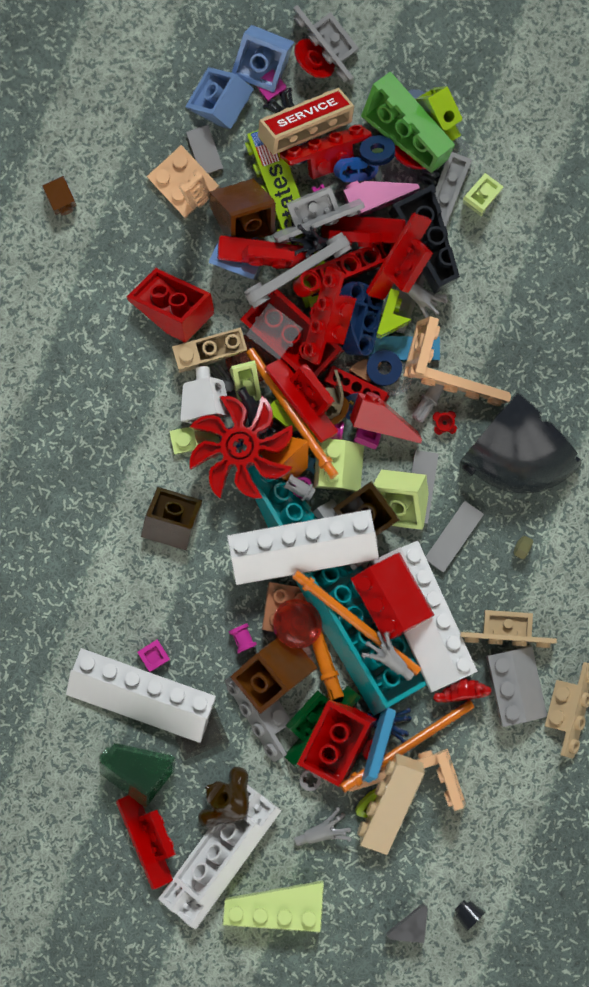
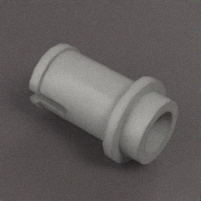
M291 474L284 488L302 497L301 500L304 501L306 499L310 501L316 490L312 487L313 484L308 485Z

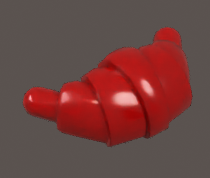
M462 678L450 684V687H446L441 693L434 694L433 699L435 702H456L483 698L491 693V688L477 680Z

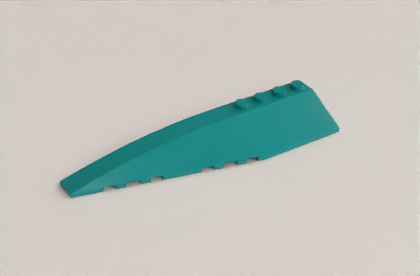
M255 465L249 467L248 471L263 497L262 499L255 500L268 528L318 519L310 511L311 507L305 501L302 502L292 491L284 488L286 483L281 478H263ZM350 565L303 573L306 577L313 578L316 585L375 632L379 631L351 580L352 577L364 571L362 566L355 570ZM296 581L373 716L427 686L421 671L410 680H406L401 674L398 675L382 662L369 657H362V653L377 655L372 648L366 646L367 641L375 647L381 648L310 591H304L302 589L303 586ZM404 634L390 640L394 647L417 664Z

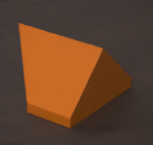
M292 437L291 442L282 452L275 454L264 451L261 455L269 461L293 467L288 474L281 477L288 481L291 474L297 478L308 468L309 440Z

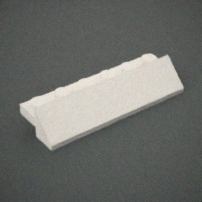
M371 510L227 536L236 585L294 575L297 570L301 573L379 559Z
M415 541L379 557V559L371 561V563L374 565L400 552L434 613L433 617L404 633L418 666L421 667L420 671L431 693L478 671L463 638L460 637L459 629L419 542Z
M82 648L74 668L70 672L66 695L199 743L202 741L216 696Z
M248 784L249 810L247 816L237 822L220 823L215 827L209 828L176 873L173 881L168 884L158 898L169 910L176 913L195 930L281 812L270 800Z

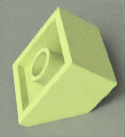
M328 439L322 443L317 440L326 456H330L333 460L332 465L338 472V475L330 479L324 468L321 469L319 467V461L316 458L313 488L352 492L361 488L364 445L337 439Z
M381 470L374 484L400 519L392 526L422 530L424 528L429 495L427 476L425 474Z

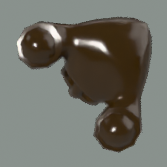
M236 766L230 770L229 784L216 781L205 787L206 800L211 808L203 809L198 814V820L203 827L212 828L220 823H233L247 816L249 810L247 792L249 775L244 768Z

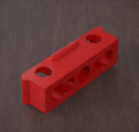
M330 366L323 380V383L335 388L336 382H334L333 377L335 376L334 370H337L343 380H348L350 383L347 386L342 384L344 396L347 397L353 393L363 394L365 390L378 394L384 402H387L389 398L388 392L335 366ZM352 385H360L361 390L354 392L351 388Z

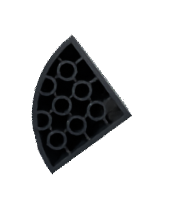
M517 392L460 462L463 464L461 468L470 476L475 474L487 484L500 490L524 494L548 490L562 483L580 467L581 459L576 457L578 453L564 435L551 422L546 420L543 422L540 419L541 412Z

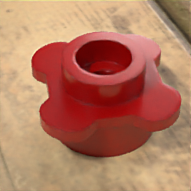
M454 411L435 412L433 414L435 434L441 435L445 432L454 434L457 431V426L455 425L456 414Z

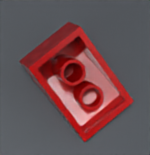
M155 268L126 296L131 304L165 333L185 343L215 314L211 293L158 268Z

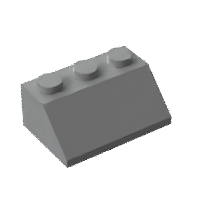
M532 647L485 656L500 727L547 717Z

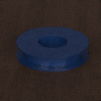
M385 136L369 137L360 145V157L369 165H385L392 161L395 156V144L390 138ZM375 148L383 149V151L380 153L372 152V150Z
M380 350L369 358L367 374L375 384L389 386L394 384L401 376L402 362L394 352ZM388 362L391 365L390 373L386 375L381 374L377 368L378 364Z

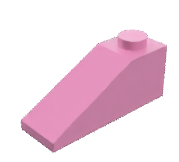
M355 181L346 186V189L343 190V196L346 203L360 199L364 203L365 208L360 209L361 212L355 216L364 217L419 192L420 187L418 184L375 181L359 183V181Z

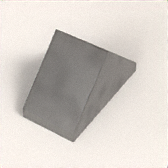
M422 903L386 933L388 938L391 940L424 943L428 911L426 905Z

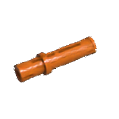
M322 628L307 632L320 668V679L324 681L329 700L344 697L337 677L339 673L338 670L335 671Z

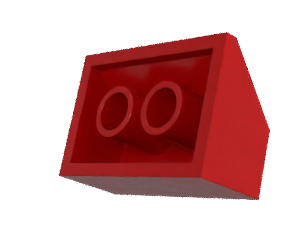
M400 552L370 566L351 578L385 642L384 634L386 632L389 633V639L392 640L434 616L432 609Z
M328 700L297 765L340 787V784L348 779L377 719L354 707Z

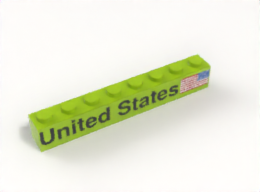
M258 130L247 134L248 142H245V147L248 155L254 156L256 163L252 165L256 177H261L264 185L261 187L276 202L275 220L278 221L280 229H277L278 232L294 225L286 203L300 198V194L289 165L280 158L279 153L272 155L259 139ZM301 233L294 236V238L303 239L306 235ZM294 241L286 243L303 246V244ZM322 261V262H320L319 264L315 265L314 267L319 266V265H321V264H323V263H325V262ZM303 280L304 285L311 288L310 283L307 280ZM319 292L308 297H301L305 308L310 307L311 310V307L317 302Z

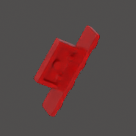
M353 125L349 129L332 132L328 136L311 139L308 143L279 152L280 158L288 165H294L307 160L308 174L312 179H316L333 173L334 166L340 159L354 157L352 144L372 137V132L363 125Z
M416 213L412 214L368 287L366 293L369 296L385 299L394 284L401 291L409 293L433 254L420 241L431 223L430 218Z
M343 216L338 218L339 221L333 225H322L321 237L331 239L342 232L350 242V246H352V242H358V247H372V243L377 242L395 243L403 231L406 221L404 219Z
M221 235L218 238L217 258L225 261L249 263L252 266L265 265L276 269H291L307 259L305 257L307 252H302L295 256V251L304 248L303 246Z
M329 266L325 270L302 353L303 359L317 365L321 362L326 342L344 345L356 298L352 296L340 295L345 273Z
M280 358L264 368L319 442L322 443L338 433L337 428L325 414L335 400L307 364L300 366L293 373L286 362Z
M137 792L116 800L151 889L154 890L172 882L173 878L165 859L176 854L173 849V842L168 837L164 827V820L159 815L158 810L146 813Z

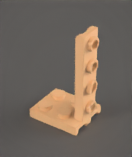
M182 145L147 176L184 218H187L194 209L202 207L209 200L210 191L220 188Z
M430 316L417 321L403 376L422 379L421 383L428 386L442 385L444 386L443 390L448 392H465V396L471 399L479 400V397L488 399V404L501 406V403L510 402L511 394L507 391L428 368L427 364L431 362L434 354V349H431L432 344L437 339L440 331V326H437L439 319Z
M448 749L434 754L432 750L418 754L419 759L416 760L423 762L424 768L436 764L440 765L437 773L440 782L446 783L448 790L445 792L448 806H453L455 811L464 808L466 803ZM386 766L380 769L378 778L370 783L362 781V785L359 787L355 786L348 791H355L384 781Z

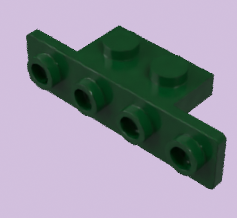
M347 686L342 691L344 697L334 701L354 707L361 696ZM318 690L285 725L299 738L288 750L287 755L284 756L295 768L299 767L297 763L328 702V699Z

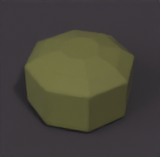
M527 536L521 537L514 547V556L521 560L525 559L534 541Z

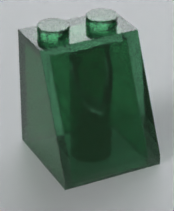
M114 743L111 748L106 747L99 756L100 775L145 808L175 771L176 758L172 755Z

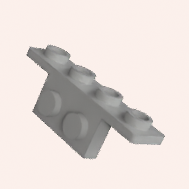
M296 5L294 7L296 15L293 18L301 28L303 26L307 28L310 32L307 36L315 46L319 44L324 50L321 54L329 64L333 62L338 68L336 73L342 82L348 81L350 85L355 83L354 77L343 63L359 51L357 45L331 12L313 25L299 6Z
M328 186L286 203L294 225L272 235L277 243L285 244L291 242L289 241L290 237L294 238V236L303 233L297 228L298 224H301L306 231L311 233L310 226H314V231H316V227L321 225H333L339 221L338 218L346 215L347 217H352L361 212L360 209L365 208V205L360 199L338 207L332 188Z
M230 677L225 679L228 692L235 698L240 712L250 723L252 732L261 741L266 755L273 762L286 756L287 754L275 733L284 729L290 718L279 700L259 714Z

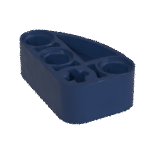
M343 282L340 295L356 298L344 345L341 344L344 352L348 355L367 356L372 353L384 299L369 296L366 291L370 285L362 282Z

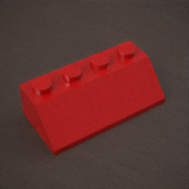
M276 289L268 294L269 300L256 308L252 306L240 320L295 371L300 366L307 364L318 378L344 350L338 344L326 342L319 365L303 359L302 353L312 320Z

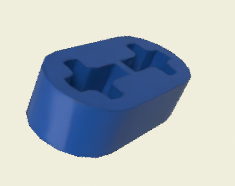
M361 157L343 158L335 164L334 174L343 182L365 181L376 176L378 166L370 165L367 168L369 164L365 163Z

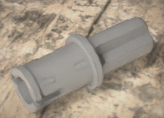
M435 384V386H430L425 394L421 395L422 400L412 414L414 420L420 423L424 422L433 406L438 405L437 401L444 392V386Z

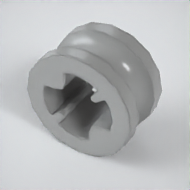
M308 770L303 771L299 779L302 788L307 791L316 790L320 786L321 777L312 773L313 777L317 778V783H313V787H308V784L303 782L304 776L307 777L306 774L312 772Z

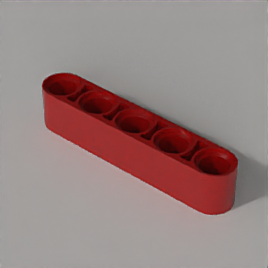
M373 243L372 247L360 248L306 270L294 281L293 289L300 297H308L320 292L324 277L323 272L327 266L344 272L343 282L379 268L388 256L384 251V247L391 251L395 243ZM364 255L369 257L371 263H368L364 259ZM344 263L349 265L351 271L346 270ZM303 280H307L311 288L306 287Z

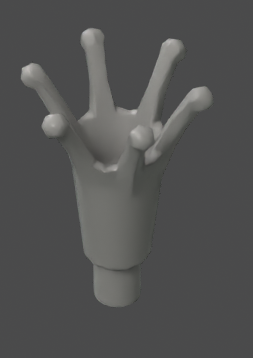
M416 282L409 293H407L418 304L425 318L429 317L425 306L430 308L435 315H439V312L432 306V304L437 306L438 303L433 300L443 303L448 302L446 294H434Z
M378 631L377 635L382 643V649L375 647L367 641L366 646L372 648L377 655L362 653L361 656L382 662L398 675L401 674L406 680H410L414 673L394 650L389 639V633L386 632L384 634L385 642L380 631Z
M336 807L334 813L324 822L305 831V834L294 837L296 845L313 844L328 839H343L350 842L351 837L345 836L346 832H351L350 828H334V825L345 817V813H341L340 816L332 820L340 811V808Z

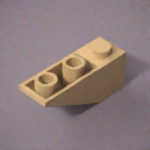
M241 327L172 346L179 373L196 369V367L207 366L247 351Z

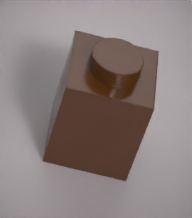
M64 176L42 185L55 215L65 216L74 211L73 208L77 204Z

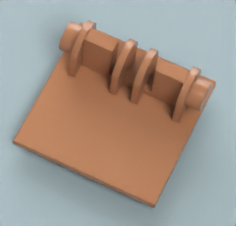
M269 582L262 630L285 633L288 630L292 635L306 636L310 606L300 588Z

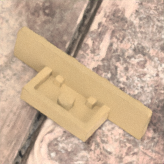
M484 610L483 633L460 632V637L465 638L464 642L479 643V639H488V644L503 645V640L512 641V646H527V642H534L536 647L551 648V644L557 643L556 638L532 637L533 613Z
M587 662L583 663L578 685L556 680L545 723L546 727L566 732L561 756L574 758L579 750L580 732L583 730L586 722L584 716L586 708L589 706V663Z

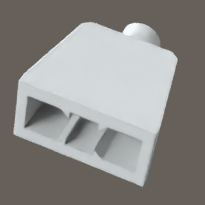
M196 367V380L184 383L181 422L192 424L197 419L208 415L218 416L221 419L231 416L220 396H227L225 383L223 380L210 377V367Z

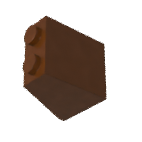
M254 179L210 191V209L225 236L257 240L275 233L276 202Z
M287 630L255 654L232 674L230 678L259 714H261L318 667Z

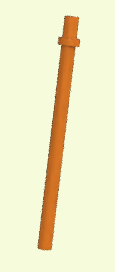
M254 348L249 349L246 352L247 356L251 361L255 360L258 372L303 439L309 440L308 446L319 461V467L321 469L324 468L330 479L336 477L338 472L332 465L333 460L331 457L326 456L299 414L264 370L266 365Z
M299 570L295 572L292 578L303 586L302 589L304 591H310L381 648L382 643L377 632L316 585L313 578L306 577ZM393 646L396 653L416 676L420 672L421 667Z
M468 700L384 755L380 769L385 767L389 760L393 761L396 753L400 755L405 754L475 708L472 701ZM364 769L358 773H352L349 779L340 784L344 793L355 786L359 787L363 784L362 776Z

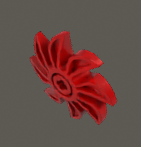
M220 396L231 415L234 427L227 429L221 418L213 415L203 416L194 421L190 428L213 433L222 437L220 443L203 441L197 445L190 457V469L192 470L211 458L223 455V459L213 465L209 471V483L215 495L221 499L232 467H237L234 480L236 487L247 497L262 499L263 497L254 484L248 469L250 466L255 465L261 476L266 479H278L288 474L293 467L261 458L260 455L264 451L278 454L285 450L291 442L293 426L290 425L265 439H259V436L270 429L273 424V410L267 399L261 396L256 417L252 426L247 428L245 425L247 423L248 411L245 406L234 397ZM240 442H244L247 448L245 451L242 449V452L239 453L236 446L238 443L241 445Z

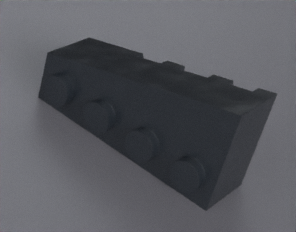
M434 184L393 204L388 213L392 219H404L406 224L413 213L431 219V223L420 241L433 254L423 268L422 274L433 293L436 294L455 284L460 275L447 237L448 232L446 226H444L441 207L435 194L436 189Z

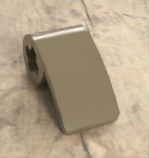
M334 370L336 376L335 388H325L335 400L325 412L329 419L338 416L343 406V387L337 370Z

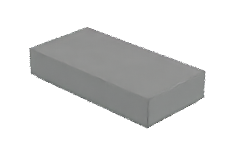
M205 125L186 132L195 160L208 174L224 170L209 126Z

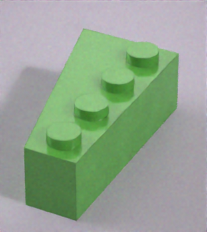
M390 71L373 84L361 117L384 136L390 138L394 144L430 173L448 161L455 144Z

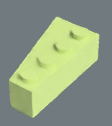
M322 880L225 898L223 925L320 932L324 882Z

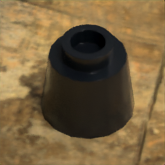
M465 900L454 909L457 912L456 918L466 931L486 913L473 902L469 901L467 903Z

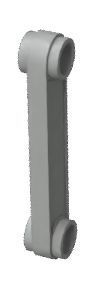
M342 232L326 241L327 247L265 285L262 286L259 282L244 291L249 304L256 308L270 299L268 294L301 275L306 270L311 269L332 255L338 258L352 248L347 237Z

